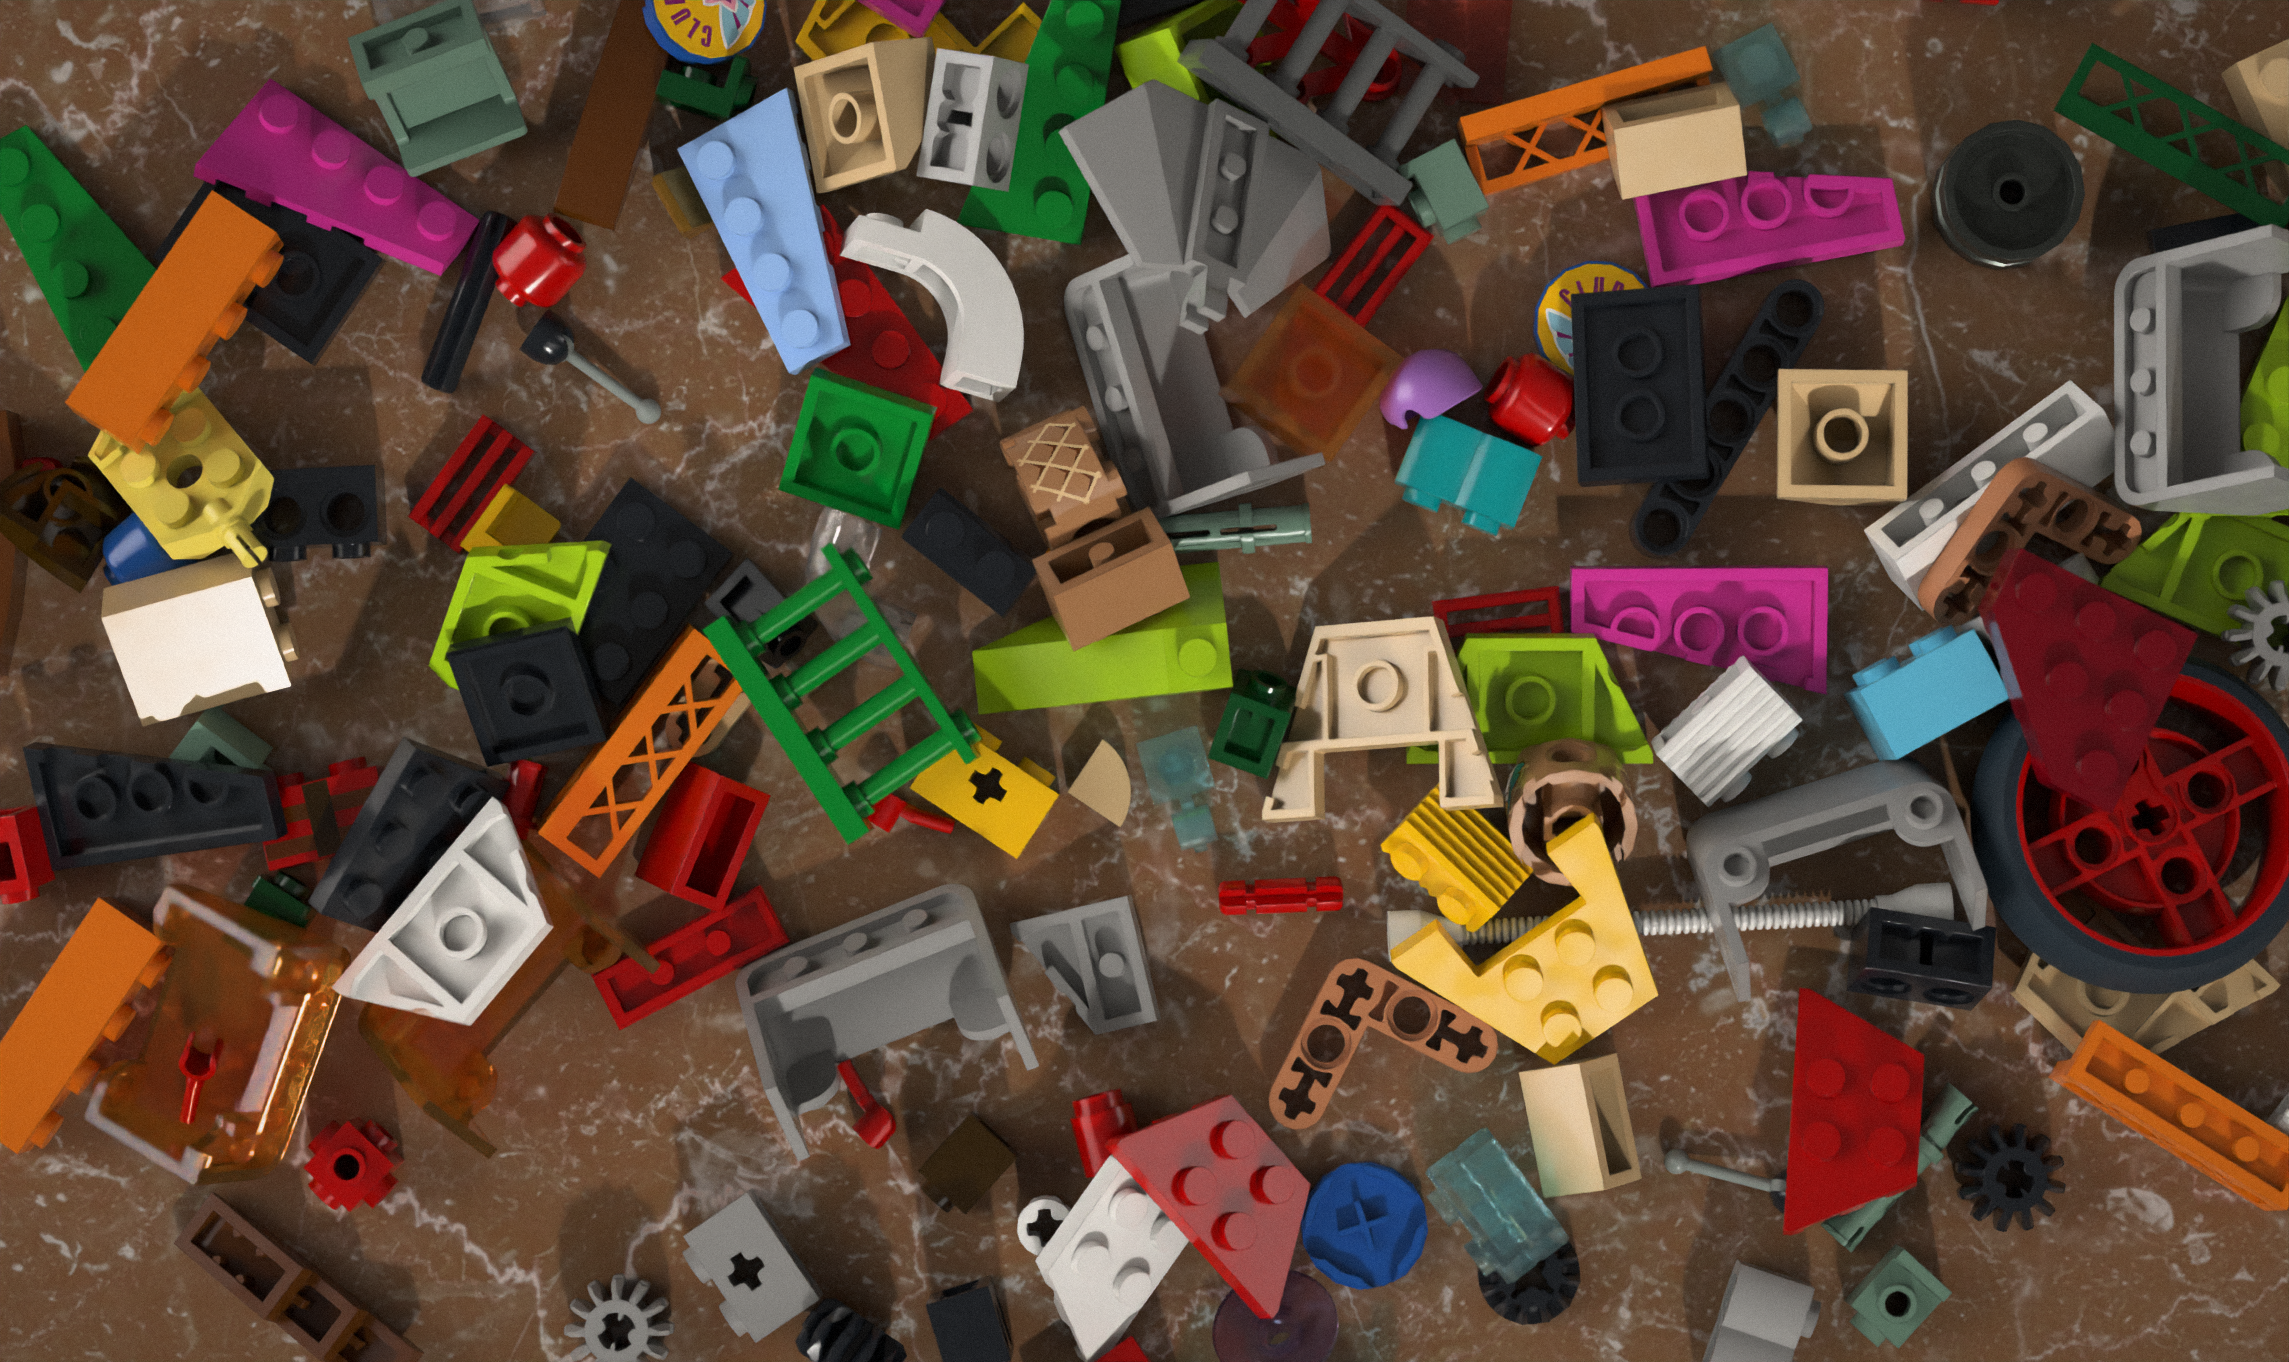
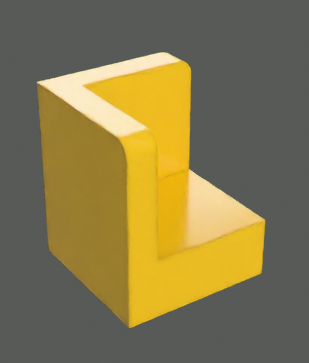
M504 484L460 546L470 552L472 547L551 543L561 529V522L514 487Z

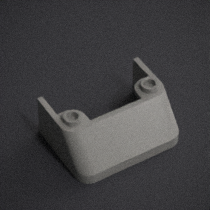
M2270 224L2139 257L2129 262L2120 272L2114 289L2115 487L2118 495L2124 502L2149 511L2250 516L2289 509V469L2281 467L2278 460L2268 453L2259 450L2241 452L2240 333L2263 327L2274 317L2281 301V274L2289 272V230Z
M1129 254L1072 279L1065 291L1064 309L1109 458L1113 461L1127 491L1125 498L1131 513L1149 506L1158 520L1261 489L1325 465L1322 452L1280 463L1276 447L1264 430L1252 425L1233 429L1204 333L1200 335L1179 325L1182 305L1186 295L1193 287L1194 277L1184 272L1138 268Z
M1906 756L1895 760H1882L1706 814L1692 824L1686 837L1687 858L1738 1002L1751 999L1749 959L1730 908L1750 902L1764 892L1769 882L1771 866L1894 829L1901 839L1915 846L1927 847L1940 844L1972 930L1985 927L1988 888L1953 797L1923 763Z
M946 884L759 957L748 963L740 971L735 981L737 996L764 1091L798 1161L810 1157L798 1115L821 1108L836 1094L841 1082L837 1063L951 1018H955L961 1034L971 1040H992L1011 1032L1027 1071L1039 1067L1021 1011L973 891L965 885Z

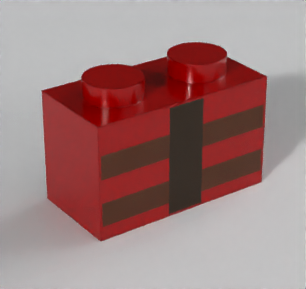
M363 756L328 765L330 777L307 783L303 772L276 777L288 834L277 840L262 842L269 871L284 870L333 858L383 773L385 766L375 765L368 767L366 757Z

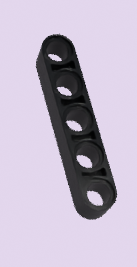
M1801 279L1787 280L1777 285L1763 299L1706 393L1710 473L1707 486L1701 491H1690L1685 489L1679 481L1652 482L1629 523V538L1633 547L1642 555L1650 558H1665L1679 551L1690 539L1777 395V370L1793 369L1821 323L1824 315V300L1820 291L1811 283ZM1792 294L1804 301L1808 317L1803 326L1790 327L1779 319L1776 313V304L1779 297ZM1762 349L1772 356L1775 363V371L1769 381L1758 382L1752 380L1746 374L1743 368V358L1748 350ZM1728 403L1739 410L1742 417V426L1737 435L1726 437L1718 434L1713 429L1710 423V412L1715 404ZM1652 511L1667 513L1675 522L1676 535L1674 540L1667 546L1652 544L1644 534L1643 523L1646 516Z

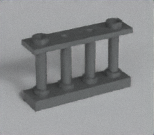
M1247 0L1224 37L1217 36L1215 40L1198 39L1189 41L1177 60L1179 64L1250 115L1270 124L1271 130L1376 205L1400 206L1413 184L1396 172L1397 167L1400 166L1396 159L1442 85L1444 84L1448 88H1474L1480 76L1463 65L1467 58L1458 48L1439 38H1434L1433 41L1429 40L1376 0H1320L1275 74L1268 72L1265 77L1246 64L1250 57L1246 50L1278 0ZM1343 12H1346L1373 33L1325 110L1317 109L1314 113L1296 100L1300 94L1296 87ZM1395 48L1420 66L1422 70L1375 146L1367 145L1364 149L1346 136L1350 131L1346 123L1391 51Z

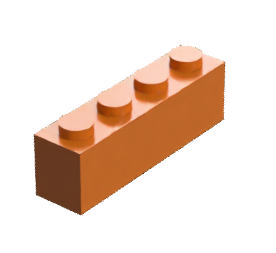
M212 190L65 401L68 407L74 413L138 455L146 443L152 447L157 445L174 420V414L169 412L179 395L183 390L189 394L192 393L206 376L211 365V361L206 359V356L220 337L225 341L229 340L242 324L248 310L242 304L257 284L264 288L279 270L284 256L279 251L284 244L277 232Z
M111 896L98 897L0 1042V1143L16 1154L31 1151L34 1145L43 1149L50 1142L64 1120V1117L57 1113L69 1093L73 1092L78 1096L89 1085L100 1067V1063L93 1058L105 1040L108 1038L112 1042H116L121 1037L136 1014V1010L129 1006L143 985L152 989L172 961V957L165 952L174 939Z

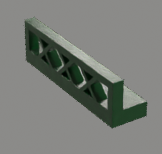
M2091 43L2053 111L2262 226L2273 224L2283 229L2289 221V195L2285 202L2281 204L2257 191L2251 166L2276 159L2289 165L2288 149L2097 44ZM2097 61L2121 73L2128 100L2103 106L2079 93ZM2131 79L2154 92L2135 97ZM2160 97H2165L2178 104L2185 131L2159 137L2146 130L2143 126L2138 104ZM2130 106L2134 122L2114 111ZM2187 110L2211 123L2192 128ZM2218 128L2235 136L2241 162L2218 169L2200 159L2194 135ZM2187 137L2191 154L2170 142ZM2244 141L2268 155L2249 160ZM2244 169L2248 185L2226 173Z

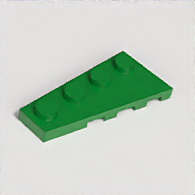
M1051 0L1025 60V64H1029L1009 191L972 186L957 219V223L1077 245L1082 244L1091 188L1060 136L1059 131L1105 105L1122 0Z

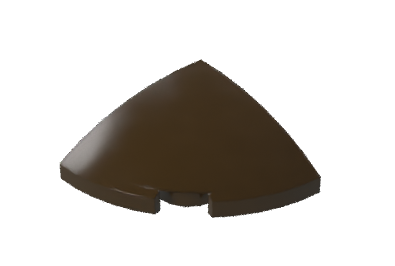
M75 456L69 468H58L41 472L40 470L44 464L40 461L14 472L0 483V532L35 563L69 587L81 593L104 557L103 539L129 517L133 510L89 457Z

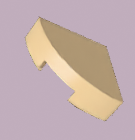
M1102 739L1068 790V793L1121 827L1130 806V778L1119 754L1109 743Z

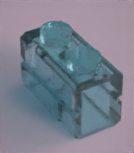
M1487 1127L1478 1130L1458 1145L1455 1151H1450L1425 1172L1436 1188L1426 1197L1449 1227L1458 1220L1462 1222L1473 1237L1463 1247L1486 1277L1497 1269L1507 1284L1513 1283L1534 1268L1537 1262L1546 1259L1566 1244L1569 1239L1563 1227Z

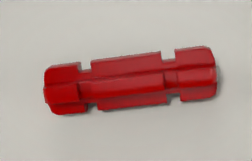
M1337 876L1315 877V882H1306L1305 877L1254 880L1255 884L1245 885V880L1223 881L1218 887L1219 909L1224 915H1246L1247 910L1256 909V914L1307 912V907H1316V911H1338L1343 907L1344 903L1343 883L1341 878Z

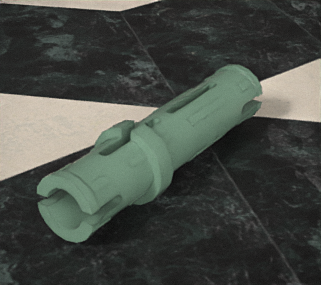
M1251 502L1239 503V510L1178 514L1157 520L1165 533L1210 531V533L1168 537L1175 554L1242 548L1243 554L1255 553V547L1301 542H1306V544L1312 543L1309 503L1252 509ZM1272 524L1276 525L1275 528L1248 529L1230 532L1221 531V529L1225 528H1242Z
M1949 1082L1943 1086L1944 1088L1921 1114L1918 1176L1931 1162L1937 1165L1944 1157L1941 1151L1959 1129L1979 1111L1978 1107ZM1905 1191L1888 1198L1881 1197L1866 1203L1863 1208L1841 1217L1836 1215L1826 1219L1821 1226L1852 1253L1870 1229L1880 1221Z

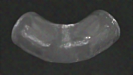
M824 506L811 537L805 568L807 584L832 568L820 550L830 542L837 543L842 552L852 546L869 569L872 556L883 530ZM867 582L865 586L906 645L918 614L886 601L876 593L871 582ZM847 589L814 611L832 640L836 643L868 622V619ZM881 643L861 657L862 660L892 673L895 672L898 665L884 643Z

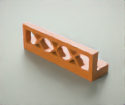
M1706 45L1460 117L1456 125L1467 164L1484 197L1610 160L1607 146L1584 152L1591 138L1607 145L1605 133L1596 129L1602 119L1601 106L1643 98L1656 93L1664 94L1670 89L1694 83L1695 87L1709 85L1708 76L1713 69ZM1598 111L1591 125L1575 118ZM1562 121L1585 133V136L1573 156L1557 159L1535 146L1547 125ZM1537 129L1530 143L1515 136L1516 134ZM1502 139L1524 151L1521 160L1512 174L1487 181L1477 146ZM1531 155L1546 163L1523 170Z
M687 622L610 723L611 733L607 741L593 745L535 821L537 823L535 829L538 834L598 878L609 867L743 691L737 680L733 677L718 697L693 700L690 675L706 654L727 670L729 669L707 636L689 622ZM683 686L685 701L670 703ZM710 707L697 724L695 709ZM686 711L690 735L678 748L654 751L651 726L657 718L665 713ZM644 737L646 752L631 754ZM671 758L658 775L656 760ZM648 762L651 786L642 798L615 802L612 777L622 765ZM605 788L607 803L592 805ZM632 809L619 826L617 811ZM609 813L612 837L596 858L567 837L583 816Z
M2101 1020L2092 1021L2071 1059L2057 1061L2048 1078L2263 1211H2284L2288 1209L2289 1137Z

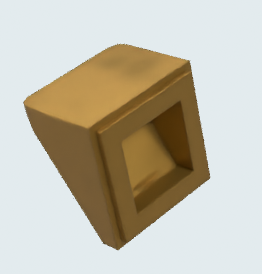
M686 166L661 172L652 177L653 181L651 184L684 239L687 237L690 240L715 225Z

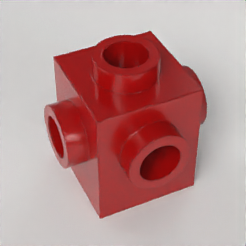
M358 1116L348 1120L343 1126L335 1119L332 1120L308 1145L307 1148L315 1155L303 1168L313 1177L308 1186L319 1199L334 1210L343 1205L351 1212L361 1207L364 1203L374 1209L399 1183V1180L392 1173L405 1160L394 1150L399 1145L398 1142L382 1125L372 1118L365 1123ZM344 1154L354 1156L359 1162V1172L354 1178H349L338 1167V1161Z

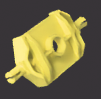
M199 387L190 394L184 390L169 410V412L174 414V420L164 437L154 447L146 443L139 455L103 431H100L88 457L101 470L173 560L204 559L223 546L227 549L231 548L246 568H253L258 565L245 549L246 546H249L261 561L266 558L267 549L251 532L253 528L250 525L268 507L274 477ZM194 466L203 467L202 474L197 482L187 488H177L178 478L183 471Z

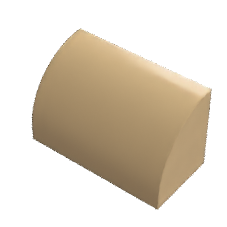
M1726 81L1601 106L1611 167L1622 200L1747 175L1740 105Z
M1617 1053L1577 1059L1519 1072L1544 1198L1603 1191L1642 1179Z

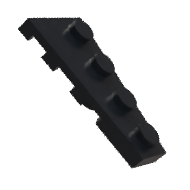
M34 742L23 747L52 871L277 840L288 834L275 772L271 770Z

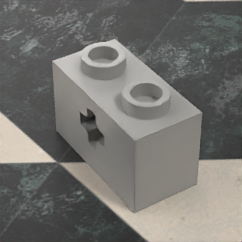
M753 1189L738 1197L683 1236L690 1246L682 1252L684 1258L703 1284L712 1279L726 1300L719 1304V1308L728 1324L739 1337L748 1332L754 1342L757 1343L820 1300L823 1292ZM741 1252L747 1260L754 1259L757 1256L762 1260L764 1266L757 1273L761 1283L757 1286L749 1277L739 1281L734 1276L733 1272L740 1265L736 1256L738 1253Z

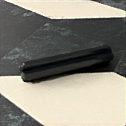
M487 210L482 217L421 376L422 383L427 387L446 394H452L456 390L496 286L495 281L499 278L492 262V254L502 240L517 225V222L507 215Z

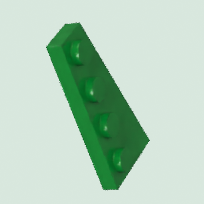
M25 125L0 138V213L86 373L158 268L147 259L126 235L124 230L86 191V188L35 131Z

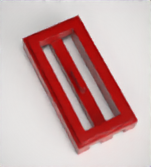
M1378 205L1306 297V300L1326 313V316L1335 323L1337 322L1344 327L1353 337L1357 338L1435 236L1395 205ZM1387 216L1396 225L1334 303L1325 295ZM1405 233H1409L1416 239L1358 315L1355 318L1346 312V309Z
M482 414L408 517L443 541L455 552L462 555L465 549L460 546L461 542L503 485L513 486L537 452L485 414ZM487 435H492L496 440L438 519H433L429 516L431 511ZM509 448L516 453L515 457L460 532L455 535L448 530L506 449Z
M1559 586L1431 602L1433 616L1444 621L1449 639L1465 636L1466 633H1495L1550 626L1551 633H1565ZM1539 601H1547L1549 613L1448 625L1447 613Z

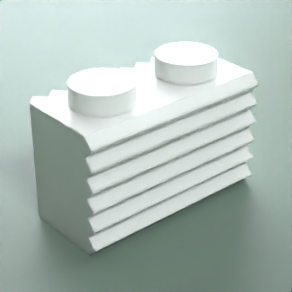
M1743 655L1737 659L1735 664L1729 666L1726 672L1721 674L1715 682L1710 684L1707 690L1702 692L1696 700L1692 701L1688 708L1682 710L1678 717L1674 718L1668 726L1664 727L1660 734L1654 736L1651 744L1656 755L1707 807H1710L1719 797L1724 802H1728L1740 794L1751 781L1752 775L1748 770L1767 754L1773 759L1785 752L1798 737L1799 731L1795 727L1803 719L1797 709Z

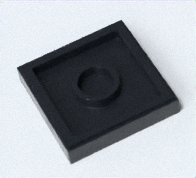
M571 617L454 643L448 648L446 655L487 767L607 741L611 729Z

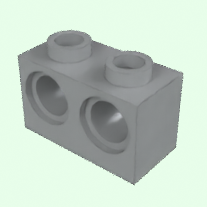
M937 48L917 169L918 177L1009 191L1029 64L994 56Z

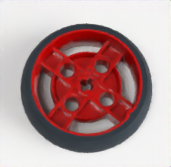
M2188 655L2166 702L2183 708L2202 719L2215 729L2227 741L2229 746L2211 754L2201 744L2183 734L2154 727L2112 813L2096 811L2053 790L2048 812L2049 835L2029 845L2026 841L2023 824V794L2027 773L2031 765V754L2020 722L2016 720L2012 706L1998 723L1989 739L1974 780L1970 807L1972 846L1988 888V896L1999 915L2012 932L2032 952L2049 965L2080 981L2109 990L2135 994H2164L2204 986L2229 975L2248 963L2278 935L2289 920V728L2275 709L2256 690L2240 678L2215 664ZM2191 777L2199 778L2209 786L2212 793V801L2208 809L2197 806L2190 799L2188 783ZM2257 797L2262 820L2260 859L2256 875L2246 897L2236 911L2233 912L2219 885V881L2227 871L2237 847L2240 832L2239 806ZM2149 812L2155 824L2149 828L2137 831L2133 826L2131 818L2138 814ZM2078 833H2086L2097 841L2100 848V858L2096 865L2086 863L2077 855L2075 839ZM2165 862L2173 863L2183 871L2186 885L2182 894H2175L2169 891L2163 884L2161 873ZM2076 887L2091 900L2114 911L2135 916H2151L2167 947L2147 948L2132 946L2104 937L2073 917L2055 897Z

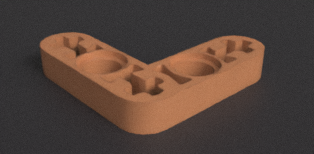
M2028 457L2014 459L2005 464L1996 474L1923 577L1918 587L1917 597L1919 603L1941 626H1961L1971 620L1979 611L1978 607L2005 551L2015 548L2023 549L2035 531L2079 553L2083 552L2085 556L2099 563L2110 565L2124 560L2136 549L2142 533L2140 522L2118 501L2035 459ZM2024 487L2029 489L2026 493L2021 492ZM2079 499L2075 513L2064 522L2055 523L2056 515L2064 504L2071 500ZM2005 512L2010 516L2007 521L2002 517ZM2099 521L2103 526L2112 531L2108 535L2105 533L2098 535L2093 529ZM2000 531L1996 544L1989 551L1976 555V548L1981 539L1990 532ZM1967 565L1973 568L1970 573L1965 569ZM1950 592L1954 593L1952 597H1949L1947 595Z
M1358 957L1345 958L1336 963L1329 971L1269 1091V1109L1275 1120L1287 1128L1294 1130L1306 1129L1315 1124L1323 1115L1367 1026L1464 1073L1480 1072L1491 1064L1496 1057L1498 1049L1497 1035L1492 1026L1464 1009L1382 967ZM1357 968L1368 972L1365 977V983L1373 989L1368 999L1359 996L1354 999L1348 1014L1360 1016V1020L1355 1029H1351L1339 1017L1320 1013V1010L1326 1000H1329L1336 1008L1339 1006L1344 996V989L1337 984L1338 977L1342 973L1352 976ZM1414 996L1426 1002L1429 1007L1430 1018L1423 1030L1418 1033L1409 1034L1397 1028L1394 1023L1393 1012L1400 1000L1405 997ZM1443 1009L1454 1014V1017L1446 1026L1463 1034H1466L1471 1026L1478 1027L1481 1030L1478 1040L1486 1046L1485 1052L1481 1057L1471 1054L1465 1062L1459 1061L1456 1058L1459 1048L1442 1037L1439 1039L1438 1049H1433L1426 1045V1042L1439 1027ZM1328 1024L1335 1026L1341 1031L1344 1037V1048L1336 1059L1323 1062L1311 1056L1308 1051L1307 1040L1314 1028ZM1300 1057L1313 1070L1331 1073V1077L1326 1086H1323L1314 1078L1307 1093L1308 1098L1315 1102L1314 1108L1310 1113L1299 1110L1295 1117L1292 1118L1284 1114L1287 1104L1283 1099L1279 1098V1095L1284 1087L1289 1090H1295L1299 1085L1304 1072L1291 1070L1295 1059Z

